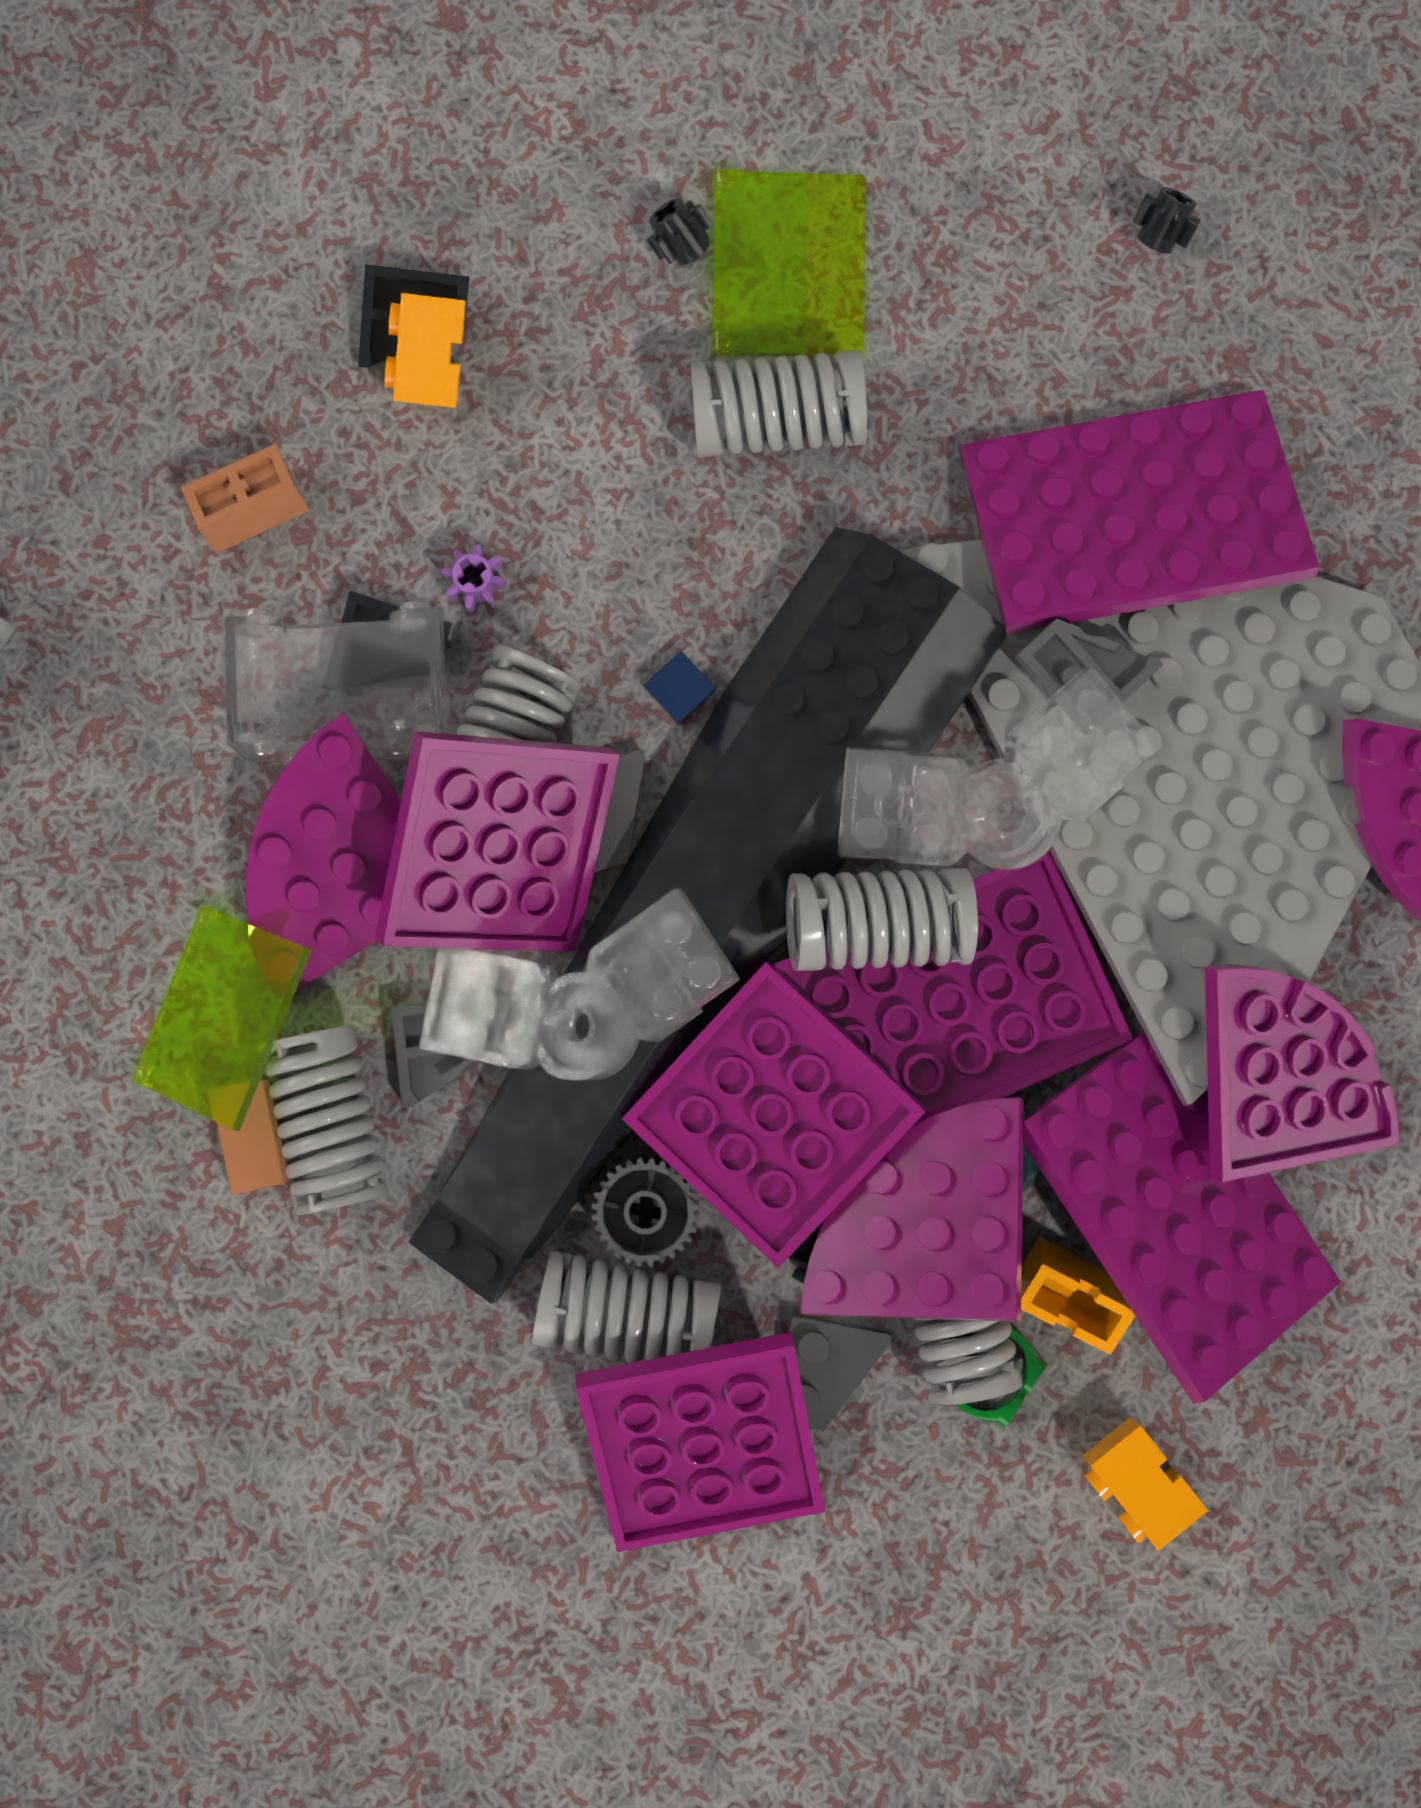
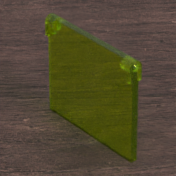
M738 169L715 170L713 172L714 232L711 354L715 356H796L798 354H805L808 357H814L817 353L824 352L829 357H832L838 351L861 350L862 357H864L865 175L744 172V170Z
M201 905L194 922V927L131 1080L139 1086L151 1089L231 1130L240 1132L312 950L217 911L213 906Z

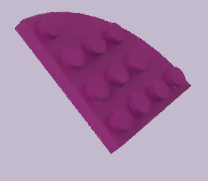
M344 711L323 725L301 745L282 770L267 794L250 842L246 869V906L249 928L257 956L266 977L280 1000L285 999L377 941L375 938L401 798Z
M1358 718L1343 720L1342 756L1344 780L1346 787H1353L1355 803L1361 820L1355 823L1357 833L1369 860L1390 893L1414 919L1421 920V731Z
M1226 964L1204 967L1210 1177L1226 1182L1400 1145L1394 1095L1391 1085L1383 1082L1379 1067L1375 1061L1374 1055L1378 1052L1361 1025L1342 1005L1312 984L1281 972L1248 965Z
M1020 1097L989 1099L965 1104L938 1113L912 1126L826 1217L810 1255L803 1285L801 1314L806 1316L1021 1322L1022 1122L1024 1101Z

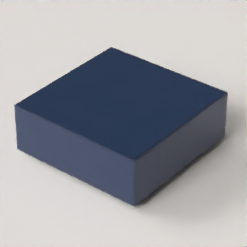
M682 651L643 685L648 694L678 726L716 692L714 685Z

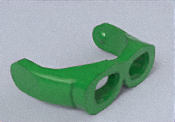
M1013 1328L1009 1337L1017 1341L1022 1348L1025 1358L1023 1386L1012 1398L995 1407L979 1408L969 1403L955 1405L971 1417L983 1421L996 1422L1003 1428L1010 1423L1024 1401L1026 1394L1034 1387L1047 1366V1362L1038 1356L1031 1343Z

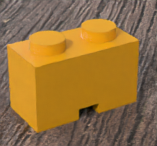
M401 293V304L391 303L389 335L398 336L396 357L387 356L384 386L385 388L394 389L393 401L451 408L457 407L461 364L451 363L452 343H463L466 301Z
M1040 1236L1037 1238L1021 1265V1310L1053 1326L1055 1323H1058L1072 1330L1074 1337L1111 1355L1135 1318L1134 1312L1106 1270Z
M1131 1416L1082 1455L1092 1468L1084 1475L1104 1501L1112 1495L1125 1510L1118 1519L1138 1544L1147 1538L1159 1552L1208 1512V1509L1184 1479L1176 1474L1172 1467L1165 1471L1160 1468V1465L1168 1459L1142 1426Z

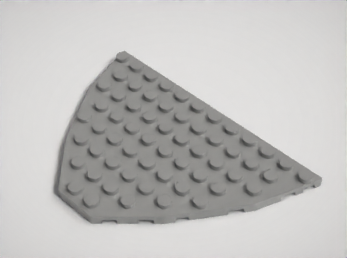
M981 539L940 545L930 543L923 547L900 551L961 587L1003 624ZM1318 576L1312 579L1070 623L1080 627L1086 633L1105 637L1119 643V646L1144 656L1150 655L1163 663V666L1089 734L1083 735L1014 657L1017 652L1044 628L1008 634L968 694L1183 1106L1195 1102L1208 1089L1204 967L1226 964L1255 966L1281 972L1309 983L1372 866L1355 827V823L1361 820L1355 803L1353 787L1345 786L1342 756L1343 720L1358 718L1421 731V664L1386 601L1382 597Z

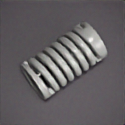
M861 350L838 351L831 359L827 354L821 352L817 353L812 358V361H810L807 355L798 354L793 358L792 364L786 356L780 355L773 360L772 367L767 358L758 357L754 360L752 369L746 359L739 358L733 364L732 373L729 365L724 360H717L712 366L711 361L691 362L697 458L722 456L727 449V444L732 454H742L745 450V429L749 450L754 454L761 453L765 446V427L769 449L773 452H780L784 448V418L788 446L791 450L798 451L804 446V416L808 445L812 449H820L823 446L824 412L831 446L839 448L843 446L844 442L845 447L866 445L867 400ZM846 407L848 410L851 431L845 432L844 429L843 408Z
M497 645L491 655V661L495 668L488 669L483 673L481 680L484 687L477 689L472 696L476 706H470L466 709L464 718L468 724L459 726L456 734L522 740L509 733L512 732L532 741L556 743L557 737L554 733L533 724L516 713L532 718L554 729H561L564 726V716L530 700L514 689L531 694L555 709L568 713L571 711L575 697L582 685L571 676L539 659L515 649Z
M950 868L935 873L930 869H923L917 874L910 870H902L896 875L888 870L881 871L876 876L869 871H862L856 876L849 872H841L835 878L825 872L816 875L812 881L810 877L803 873L791 874L787 886L786 926L792 968L794 971H819L824 969L826 966V949L828 963L834 970L844 968L847 956L850 966L854 969L863 968L867 963V959L872 967L882 968L886 965L888 958L895 968L906 965L908 958L915 967H922L928 962L929 955H931L933 962L937 966L946 965L950 957L951 962H958L960 965L971 964L977 947L978 910L975 887L969 870L966 868ZM845 901L847 906V915H845ZM865 901L867 902V914L865 910ZM826 909H827V915H826V943H825V933H824V926H823V919H822V910H826Z
M354 1025L310 1032L259 1045L260 1051L272 1058V1061L268 1062L264 1067L265 1074L269 1078L282 1079L269 1087L270 1097L273 1100L282 1101L274 1106V1116L278 1120H289L278 1126V1136L282 1140H294L282 1146V1156L287 1160L302 1159L289 1164L285 1170L286 1176L291 1180L305 1179L292 1183L289 1188L295 1216L343 1207L389 1194L387 1181L374 1176L383 1168L382 1158L377 1155H369L378 1149V1138L374 1135H364L371 1132L375 1126L374 1119L371 1116L360 1115L369 1110L370 1100L364 1095L352 1096L365 1090L366 1081L362 1076L345 1077L361 1070V1059L357 1056L340 1058L357 1049L358 1044Z
M557 1250L551 1251L539 1297L532 1345L556 1350L564 1343L565 1349L573 1354L578 1353L584 1346L585 1353L593 1358L598 1357L604 1349L605 1357L613 1362L619 1361L625 1350V1360L627 1363L642 1361L644 1354L645 1360L665 1357V1354L670 1356L689 1352V1349L690 1351L711 1347L722 1283L696 1279L689 1285L685 1276L677 1275L671 1280L668 1288L667 1274L657 1271L651 1276L648 1285V1272L642 1267H637L632 1271L628 1282V1268L622 1263H617L612 1267L607 1283L608 1264L605 1260L597 1259L591 1266L585 1288L587 1269L585 1257L575 1255L572 1258V1254L562 1253ZM564 1268L568 1269L564 1289H561Z
M915 1319V1320H917V1321H926V1320H933V1319ZM938 1319L921 1323L915 1327V1337L918 1340L932 1341L920 1346L918 1350L919 1357L926 1362L936 1361L929 1364L923 1370V1378L928 1383H931L932 1386L927 1395L930 1404L956 1405L973 1403L1012 1393L1023 1386L1020 1367L1015 1360L1011 1359L1016 1353V1346L1009 1339L1012 1332L1009 1321ZM971 1332H980L971 1336L955 1337ZM977 1352H986L984 1354H973Z

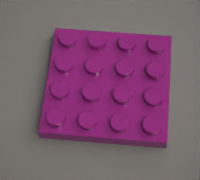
M415 731L375 938L382 946L576 952L620 754L609 747Z
M768 961L752 976L629 1110L622 1120L779 1268L918 1121L927 1109Z
M792 1332L575 1374L576 1391L617 1552L825 1512Z

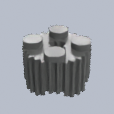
M640 1155L636 1162L631 1157L628 1158L627 1162L618 1163L614 1169L607 1173L608 1178H603L600 1183L602 1188H598L594 1194V1197L597 1199L592 1203V1208L596 1211H594L591 1218L593 1221H597L594 1227L595 1231L602 1232L599 1240L601 1242H608L606 1247L608 1251L616 1250L615 1257L624 1256L626 1264L635 1260L638 1267H641L643 1262H647L649 1267H653L655 1260L664 1263L665 1256L667 1255L670 1258H674L676 1249L682 1252L685 1248L684 1242H690L692 1240L691 1233L696 1232L697 1223L695 1222L699 1221V1212L696 1210L699 1209V1200L694 1198L697 1196V1190L691 1189L692 1186L673 1167L667 1165L663 1158L660 1162L656 1161L655 1155H651L649 1160H646L644 1155ZM643 1196L653 1198V1205L661 1207V1215H652V1223L640 1222V1213L632 1211V1203H640Z

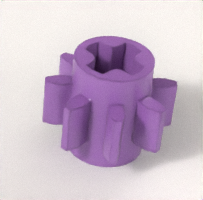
M478 544L475 546L473 554H466L464 556L455 549L453 554L456 562L453 569H441L442 576L446 580L454 581L455 585L447 590V597L450 601H454L463 596L466 609L470 613L474 611L476 603L486 601L490 607L494 608L496 605L492 595L495 588L506 589L508 585L504 578L494 576L493 574L503 565L500 557H493L487 562L484 558L482 547ZM472 569L478 575L481 574L484 582L477 588L472 583H468L465 576Z

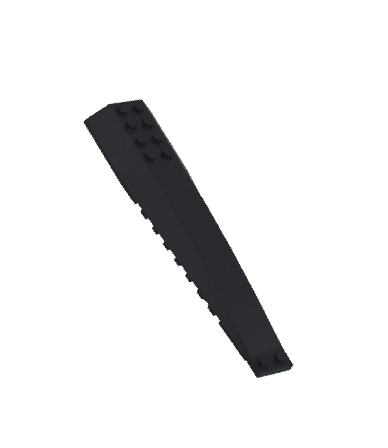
M839 527L834 528L718 700L632 852L628 863L624 866L447 1179L437 1201L408 1243L490 1304H495L499 1301L526 1259H531L536 1255L606 1167L604 1164L617 1148L623 1146L634 1132L622 1118L764 965L784 938L787 939L786 898L790 875L803 873L810 877L811 881L819 873L826 872L834 877L847 859H851L893 807L1007 637L1005 626L961 587L875 536Z

